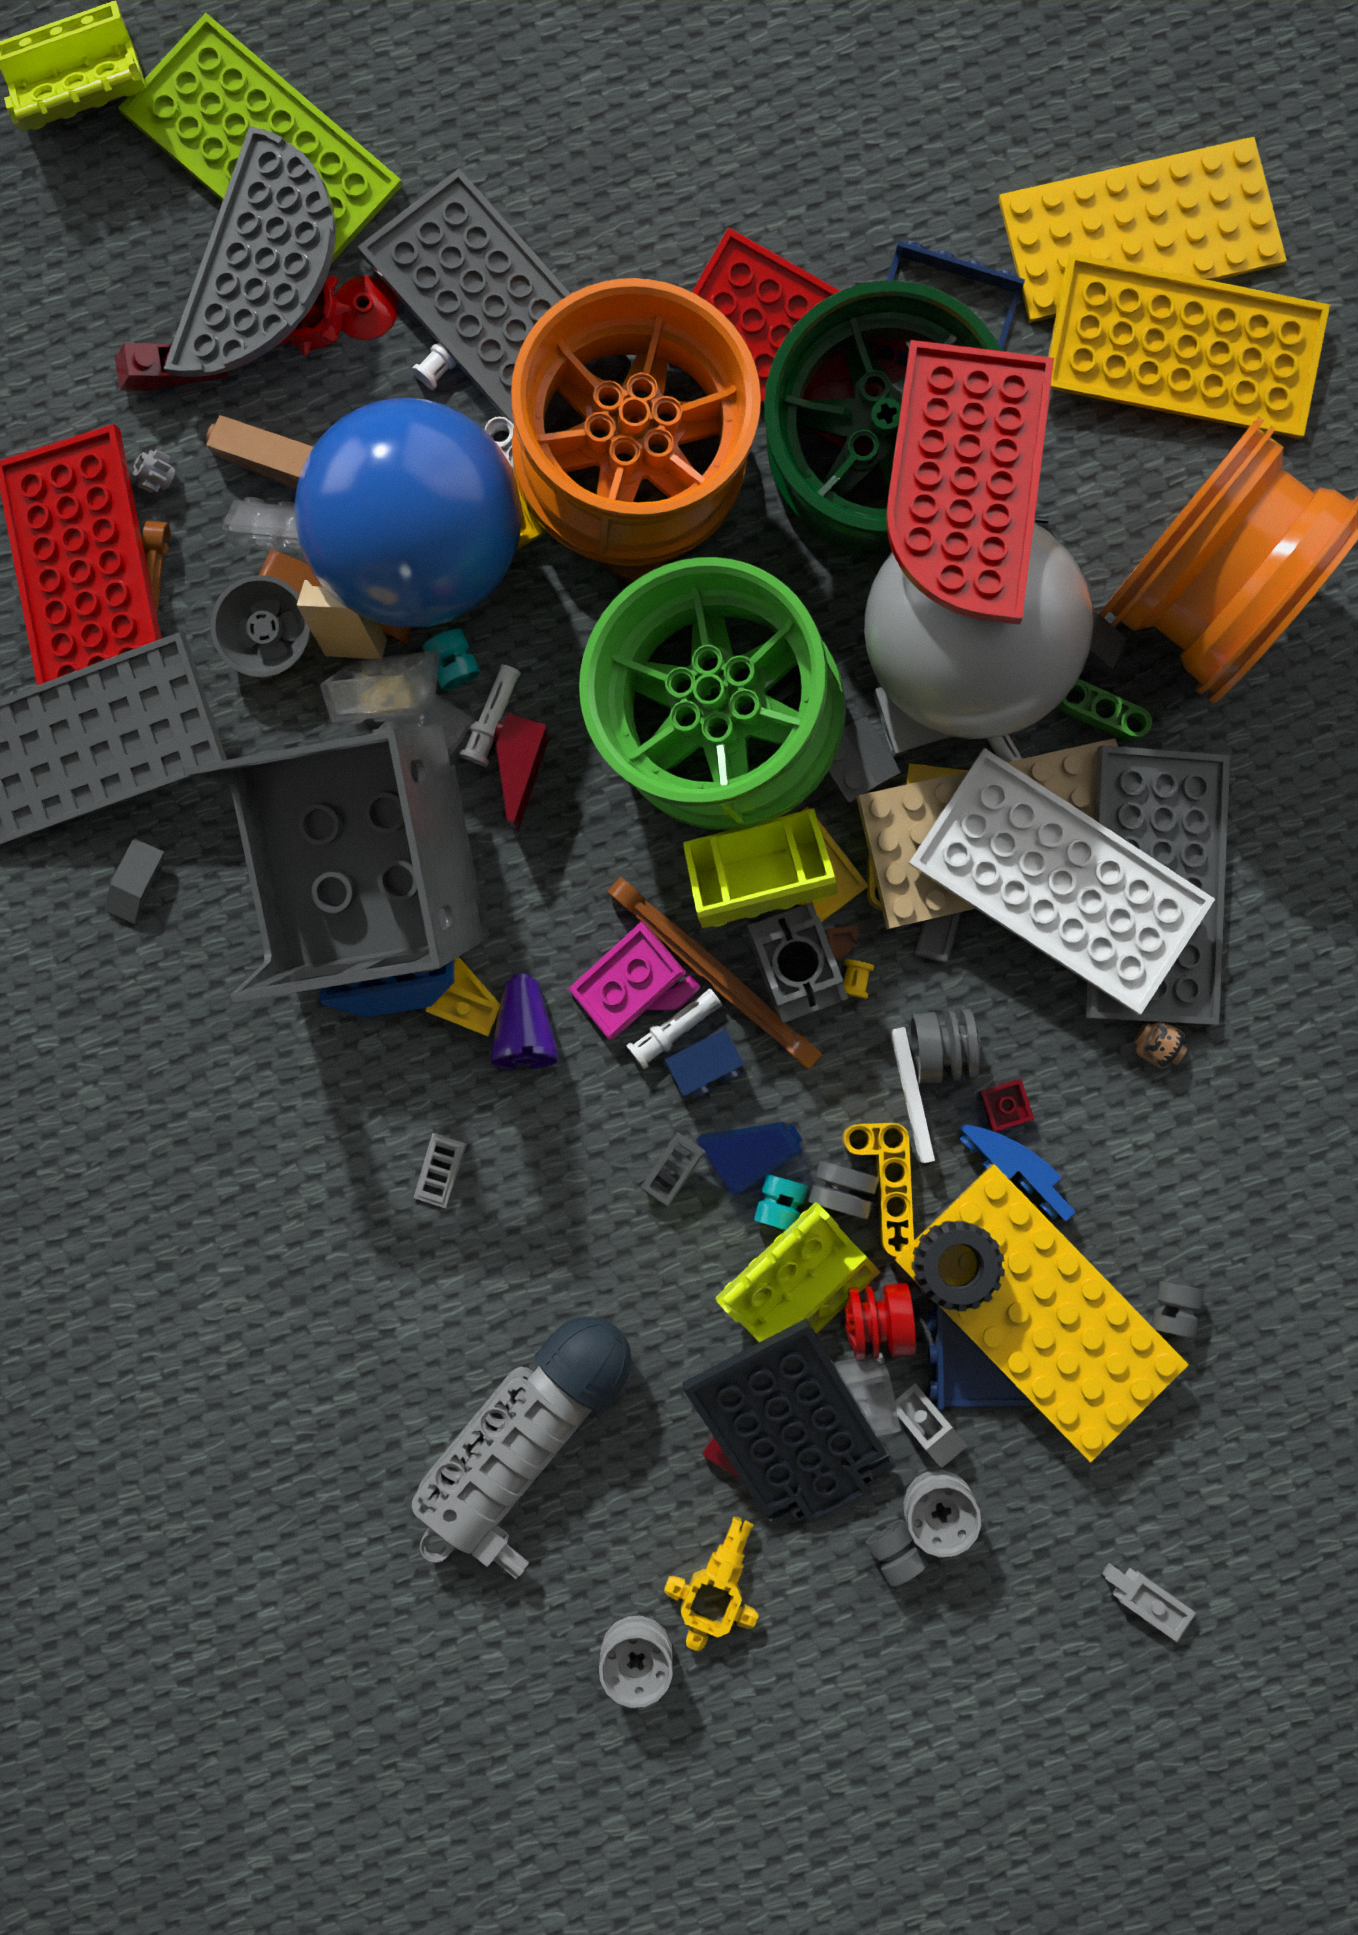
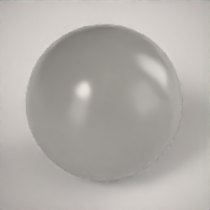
M1034 523L1021 625L970 618L938 605L921 593L909 581L899 567L893 552H891L880 567L867 599L864 629L866 649L875 676L887 696L902 712L917 723L938 733L957 738L988 739L1005 736L1029 727L1045 717L1064 700L1077 682L1085 666L1092 641V601L1087 583L1072 555L1059 540L1036 523Z

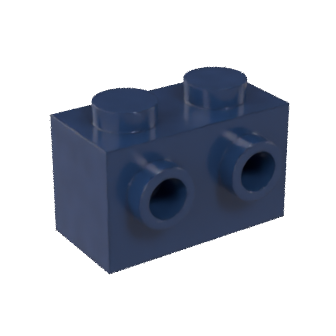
M725 1028L665 1059L682 1095L690 1094L692 1099L710 1091L711 1089L708 1084L720 1078L722 1083H725L740 1075L741 1073L738 1068L744 1065Z

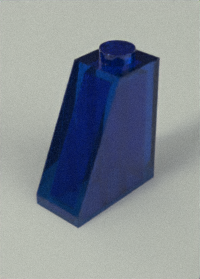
M784 1122L704 1134L696 1138L734 1196L802 1151L799 1143L803 1141L793 1124L786 1127Z

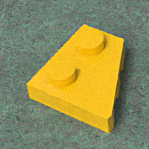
M457 957L454 959V983L431 1007L426 1008V1012L489 1037L499 1014L500 1003L466 964Z

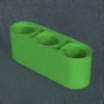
M1079 679L1071 689L1078 693L1080 697L1079 704H1071L1064 698L1057 706L1063 713L1128 742H1135L1149 732L1152 726V717L1144 708ZM1096 704L1106 705L1110 710V717H1100L1096 712ZM1127 718H1135L1139 721L1141 726L1140 732H1133L1127 727Z

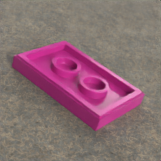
M641 921L570 986L568 990L609 1040H614L686 974V971L647 924Z

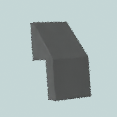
M134 839L110 883L104 910L135 924L142 914L147 891L160 876L165 852Z

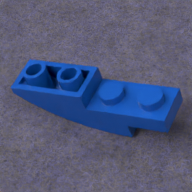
M962 1125L958 1129L963 1134L959 1139L972 1154L978 1150L986 1159L982 1164L986 1170L992 1164H995L1008 1179L1017 1173L1019 1177L1016 1179V1182L1029 1195L1035 1192L1043 1201L1039 1205L1040 1208L1052 1220L1058 1217L1062 1221H1067L1075 1213L1072 1207L1052 1187L1062 1177L1034 1152L1008 1137L984 1128Z

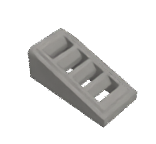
M436 1133L432 1134L415 1191V1199L447 1208L467 1143ZM440 1146L455 1151L454 1157L437 1153V1147ZM436 1159L451 1164L450 1171L432 1165L433 1160ZM429 1172L448 1177L446 1183L428 1178ZM425 1185L444 1190L443 1195L438 1196L424 1191Z

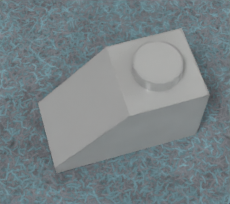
M916 1383L890 1404V1407L941 1468L967 1447L966 1443Z

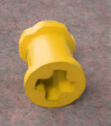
M845 959L844 965L847 968L843 985L847 995L867 999L866 987L869 973L874 970V965Z

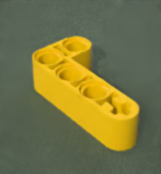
M897 1123L851 1125L843 1133V1146L852 1154H876L877 1177L880 1178L878 1183L880 1242L882 1248L887 1253L898 1257L914 1241L908 1132L905 1127ZM891 1128L896 1129L901 1136L899 1145L894 1148L886 1146L883 1140L884 1133ZM862 1130L867 1136V1143L863 1148L857 1150L850 1145L849 1137L853 1131ZM896 1162L902 1168V1176L898 1181L890 1182L885 1176V1169L890 1163ZM893 1197L901 1198L904 1204L902 1213L897 1216H891L886 1208L887 1202ZM887 1221L897 1223L905 1221V1227L898 1225L899 1236L905 1238V1243L899 1245V1250H895L892 1244H888V1240L894 1238L895 1231L893 1226L887 1227Z

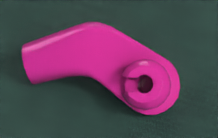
M688 976L679 984L667 990L647 1010H677L701 987L693 977Z

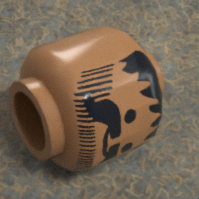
M1146 1021L1133 1041L1137 1045L1136 1053L1160 1069L1166 1068L1171 1063L1179 1064L1187 1051V1048L1183 1046L1185 1040L1184 1033L1168 1022Z

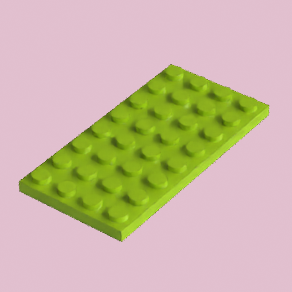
M207 13L196 22L144 79L146 88L139 90L132 96H128L118 107L120 113L222 201L224 200L249 126L277 134L285 142L291 144L297 150L299 149L316 168L331 197L336 223L332 263L403 186L399 177Z

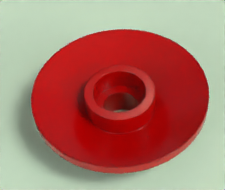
M372 276L355 277L345 282L335 295L339 303L350 306V310L343 313L341 330L352 338L359 340L378 338L385 334L396 320L398 313L396 295L379 278ZM361 300L369 301V305L366 308L358 307V303Z

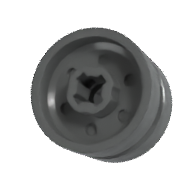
M819 1161L815 1177L828 1183V1185H813L808 1202L813 1204L817 1202L820 1206L868 1219L873 1203L861 1197L860 1194L874 1195L880 1178Z

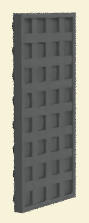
M178 632L0 699V846L193 777L185 776L183 768L227 760L185 633Z

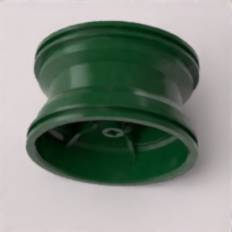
M893 280L863 283L835 293L814 306L793 326L783 340L771 365L765 389L764 419L768 460L774 482L781 497L795 517L817 536L833 545L862 554L889 555L892 552L887 535V509L869 508L854 504L843 498L877 466H879L890 488L906 376L905 374L892 384L890 378L884 373L868 346L867 341L891 339L910 343L911 340L1002 351L983 321L960 301L932 287L906 281ZM845 350L854 398L810 401L802 399L807 386L817 371L832 357ZM870 383H878L882 386L884 392L877 397H873L866 393L865 387ZM796 425L847 439L823 483L812 472L804 458L798 440ZM858 442L869 443L873 451L867 456L856 454L854 446Z

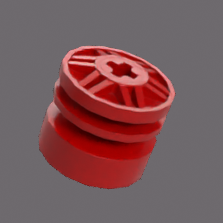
M908 1284L884 1285L882 1301H876L872 1287L866 1286L865 1302L863 1303L860 1301L858 1288H848L845 1323L848 1342L853 1350L855 1361L865 1360V1344H869L872 1359H878L880 1343L885 1342L887 1343L891 1358L914 1356L916 1350L915 1324Z

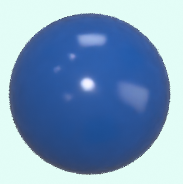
M394 398L373 402L352 411L339 419L317 441L303 465L298 480L295 497V524L303 555L312 573L326 591L338 602L359 616L376 623L393 627L419 628L446 623L461 617L488 598L499 585L513 561L520 538L521 500L517 481L507 458L493 438L476 422L463 413L437 402L415 398Z

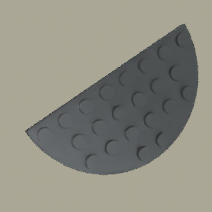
M249 126L164 366V370L170 375L182 377L215 375L236 369L261 357L277 346L298 326L314 305L323 288L330 270L335 247L336 223L331 197L323 179L309 159L299 149L297 150L294 146L285 142L277 134Z

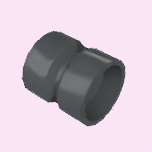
M1159 1281L1156 1299L1161 1304L1160 1307L1154 1309L1151 1326L1159 1331L1195 1338L1199 1319L1194 1314L1195 1311L1201 1309L1205 1290ZM1176 1308H1180V1309H1179V1312L1177 1313V1315H1176V1317H1175V1313H1176V1310H1175V1309H1176Z
M903 1520L892 1522L886 1526V1529L872 1534L865 1542L873 1557L883 1561L880 1568L890 1586H898L911 1580L929 1564L919 1546L911 1545L913 1538Z

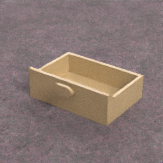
M304 580L297 607L325 656L382 659L387 639L379 623L359 616L338 602L324 587L312 586L308 580Z

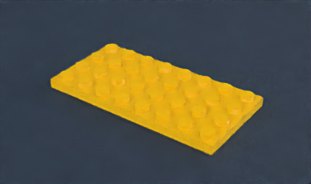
M1255 137L1000 194L998 198L1016 272L1019 278L1025 279L1021 292L1029 323L1056 317L1067 257L1070 252L1211 281L1281 266L1287 261Z
M1070 252L1067 257L1048 357L1054 358L1050 390L1246 429L1259 416L1264 420L1259 427L1263 432H1266L1272 426L1275 428L1272 434L1301 439L1305 434L1330 304Z
M992 1164L895 1261L915 1281V1272L912 1270V1262H914L915 1257L913 1254L914 1248L918 1247L920 1237L923 1234L926 1235L930 1231L929 1228L934 1225H941L945 1221H965L977 1225L991 1234L990 1236L1000 1246L998 1248L999 1252L1004 1256L1002 1268L1005 1269L1004 1277L1001 1276L999 1283L1002 1284L998 1291L994 1290L991 1294L993 1298L989 1302H982L980 1304L981 1307L977 1309L968 1308L966 1311H957L938 1306L1091 1463L1189 1364L999 1168ZM960 1244L947 1248L942 1253L938 1263L940 1277L952 1286H961L969 1282L977 1268V1259L974 1252L969 1247Z

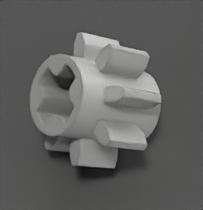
M157 449L155 452L150 450L148 454L142 452L137 457L132 470L133 475L140 478L137 486L150 493L152 491L158 492L159 488L166 490L175 475V468L168 464L171 457Z

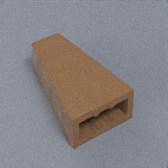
M219 415L216 424L213 423L209 427L206 435V446L213 455L297 490L303 465L313 449V446Z

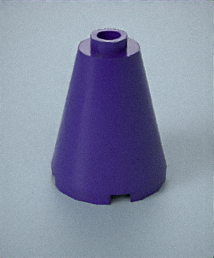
M529 974L512 975L511 980L506 981L504 984L490 1055L491 1064L497 1068L517 1070L516 1065L531 1064L530 1069L554 1065L557 1063L559 1052L537 980L531 979Z

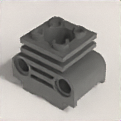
M812 902L747 925V932L752 944L751 949L773 1008L777 1011L782 1024L848 1000L842 983V976L831 951L821 920L817 916ZM791 947L804 949L813 959L814 971L812 977L803 982L789 981L778 969L777 959L779 953Z

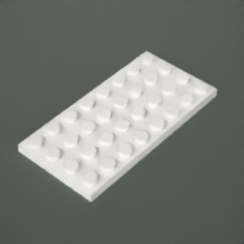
M985 748L981 751L908 863L1137 1015L1142 1014L1215 901L1213 897Z

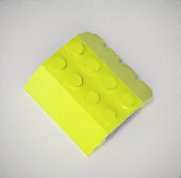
M116 0L0 41V71L10 93V96L5 97L4 100L13 124L21 132L29 129H40L46 123L60 118L73 117L82 110L91 107H101L110 100L122 96H132L139 90L146 88L135 48Z
M815 1202L786 1231L780 1234L764 1252L752 1260L743 1272L732 1282L728 1283L715 1299L734 1321L740 1322L759 1343L806 1318L817 1334L846 1306L848 1288L857 1287L860 1293L880 1271L838 1227L839 1225Z

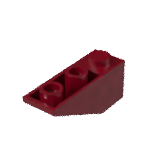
M124 343L115 358L119 388L123 391H148L226 378L227 372L202 377H182L168 374L164 370V366L172 344Z

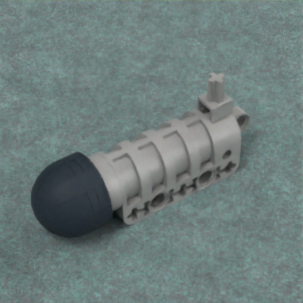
M592 1316L577 1317L562 1324L550 1335L547 1342L541 1346V1349L536 1352L535 1359L539 1364L537 1369L532 1371L527 1367H518L512 1370L428 1471L412 1500L413 1513L429 1526L420 1542V1551L426 1560L430 1562L443 1561L454 1548H457L465 1553H471L486 1567L492 1561H495L515 1579L523 1573L529 1562L507 1545L509 1534L499 1527L498 1524L593 1410L598 1413H604L625 1386L631 1370V1350L627 1339L615 1325L602 1318ZM520 1387H522V1389H520V1391L515 1395L514 1399L516 1400V1402H514V1400L511 1398V1391L513 1389L518 1390ZM498 1401H502L504 1406L497 1404ZM491 1413H499L504 1418L497 1419ZM485 1420H486L490 1425H492V1426H494V1427H497L498 1429H497L496 1431H494L493 1428H492V1426H490V1427L488 1428L487 1425H486ZM480 1430V1431L483 1433V1435H484V1437H483L484 1440H483V1442H482V1441H478V1442L472 1447L471 1453H470V1452L467 1450V1448H468L467 1445H468V1444H471V1445H472V1444L479 1438L480 1432H478V1431ZM462 1457L465 1459V1465L460 1461ZM449 1467H454L459 1472L452 1471L449 1469ZM441 1472L444 1474L445 1477L449 1478L450 1480H453L454 1482L451 1484L448 1479H446L444 1482L441 1478ZM437 1486L441 1493L430 1497ZM422 1503L428 1506L426 1510L421 1507ZM440 1536L446 1543L445 1550L441 1553L431 1552L427 1547V1540L430 1537Z

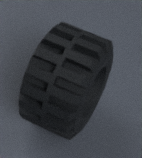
M945 1221L941 1225H934L929 1228L930 1231L920 1237V1243L913 1251L915 1257L914 1262H912V1270L915 1272V1282L921 1288L922 1293L934 1303L948 1310L966 1311L968 1308L977 1309L981 1307L980 1304L982 1302H989L993 1298L991 1294L994 1290L998 1291L1002 1284L999 1283L1001 1276L1004 1277L1005 1269L1002 1268L1004 1256L999 1252L998 1248L1000 1246L985 1229L965 1221ZM956 1244L969 1247L977 1259V1268L974 1276L969 1282L961 1286L947 1284L940 1277L938 1271V1263L942 1253L950 1246Z

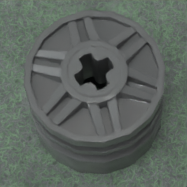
M971 1009L960 1010L959 1025L954 1010L947 1011L944 1027H940L935 1012L911 1014V1044L918 1043L919 1056L912 1057L918 1084L942 1082L944 1067L949 1068L953 1081H960L962 1066L966 1080H976L978 1078L981 1044L979 1031Z

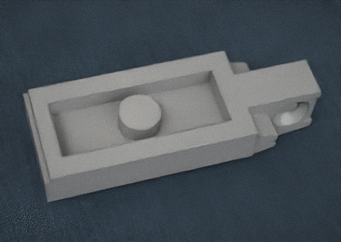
M1109 1563L1101 1574L1116 1586L1112 1593L1118 1597L1122 1604L1176 1642L1179 1641L1197 1614L1138 1571H1134L1130 1567L1124 1574Z

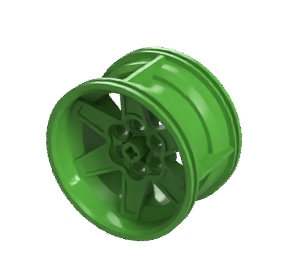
M699 557L670 563L647 573L626 587L606 608L596 623L583 654L579 683L580 704L588 733L605 761L621 777L636 787L649 802L665 814L685 824L710 830H739L775 820L802 803L817 788L831 768L838 753L845 726L846 704L842 679L837 665L827 646L822 641L808 610L799 598L776 577L748 563L726 558ZM725 617L753 621L765 626L776 634L767 642L740 656H734ZM693 624L691 664L689 666L681 667L647 662L658 646L668 637L685 626ZM708 659H718L714 669L710 671L703 670V666ZM797 664L799 665L802 684L799 712L766 695V692ZM749 669L750 674L746 680L741 682L735 681V675L739 670ZM685 680L691 681V686L686 692L677 693L679 683ZM635 693L671 709L669 717L653 737L643 745L639 740L634 721ZM744 703H755L754 710L750 714L740 715V708ZM689 713H695L696 719L694 723L690 726H682L681 722L684 716ZM718 725H728V730L724 736L720 738L713 737V731ZM752 737L782 745L766 762L749 772L747 745L749 738ZM703 747L714 782L691 781L672 775L668 771L698 748Z

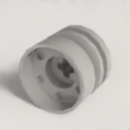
M932 1470L916 1477L908 1486L903 1500L904 1516L915 1543L926 1553L938 1557L956 1556L968 1550L977 1539L981 1528L980 1509L968 1484L955 1473L945 1470ZM942 1503L945 1507L943 1515H938L936 1504Z
M628 1616L615 1622L605 1633L600 1652V1682L606 1694L616 1703L630 1708L646 1707L658 1701L669 1688L673 1676L672 1642L666 1630L653 1619L644 1616ZM631 1652H634L636 1655L643 1653V1659L641 1661L636 1657L630 1659Z

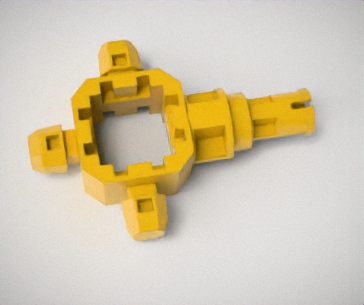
M733 1517L723 1545L720 1544L717 1552L712 1553L706 1569L693 1573L689 1584L685 1583L683 1578L669 1576L664 1587V1592L667 1596L677 1601L679 1598L683 1599L681 1615L685 1624L691 1626L687 1633L686 1646L699 1652L704 1648L709 1638L707 1633L718 1638L729 1633L733 1621L737 1622V1626L746 1629H753L759 1615L754 1608L746 1604L743 1607L740 1606L742 1596L737 1583L744 1568L742 1561L745 1555L742 1552L754 1526L745 1520L740 1529L742 1518ZM702 1583L705 1585L709 1583L714 1587L726 1590L731 1595L721 1622L717 1620L712 1621L695 1614L691 1610L698 1588H700Z

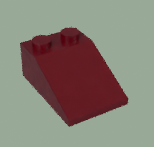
M507 713L505 721H498L493 740L497 741L496 747L507 821L513 830L519 831L550 735L546 725Z

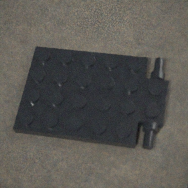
M807 1318L682 1383L684 1392L764 1516L766 1517L788 1506L769 1516L770 1523L774 1529L794 1519L798 1522L807 1518L809 1523L870 1493L869 1485L875 1483L878 1476L896 1468L891 1455L884 1457L887 1455L884 1444ZM884 1457L883 1459H881V1460H879V1461H877V1462H875V1463L869 1465L870 1463H872V1462H874V1461H876V1460H878V1459Z

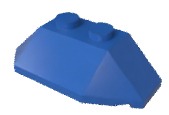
M454 960L431 972H414L320 988V1002L322 1005L363 1017L431 1007L454 983Z

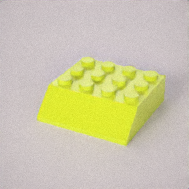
M814 808L778 817L762 825L746 829L728 830L683 842L696 912L702 928L718 927L745 917L754 918L761 913L776 909H789L796 904L811 900L820 901L828 896L838 894L835 875Z

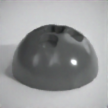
M264 575L246 577L230 585L218 598L211 616L212 640L221 658L236 671L255 677L274 676L294 666L305 653L311 636V630L297 607L300 596L298 592L284 581Z

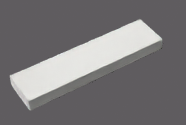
M905 1027L893 1029L890 1034L918 1159L921 1163L935 1161Z

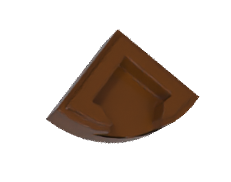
M859 925L825 929L835 961L842 959L852 950L858 939Z

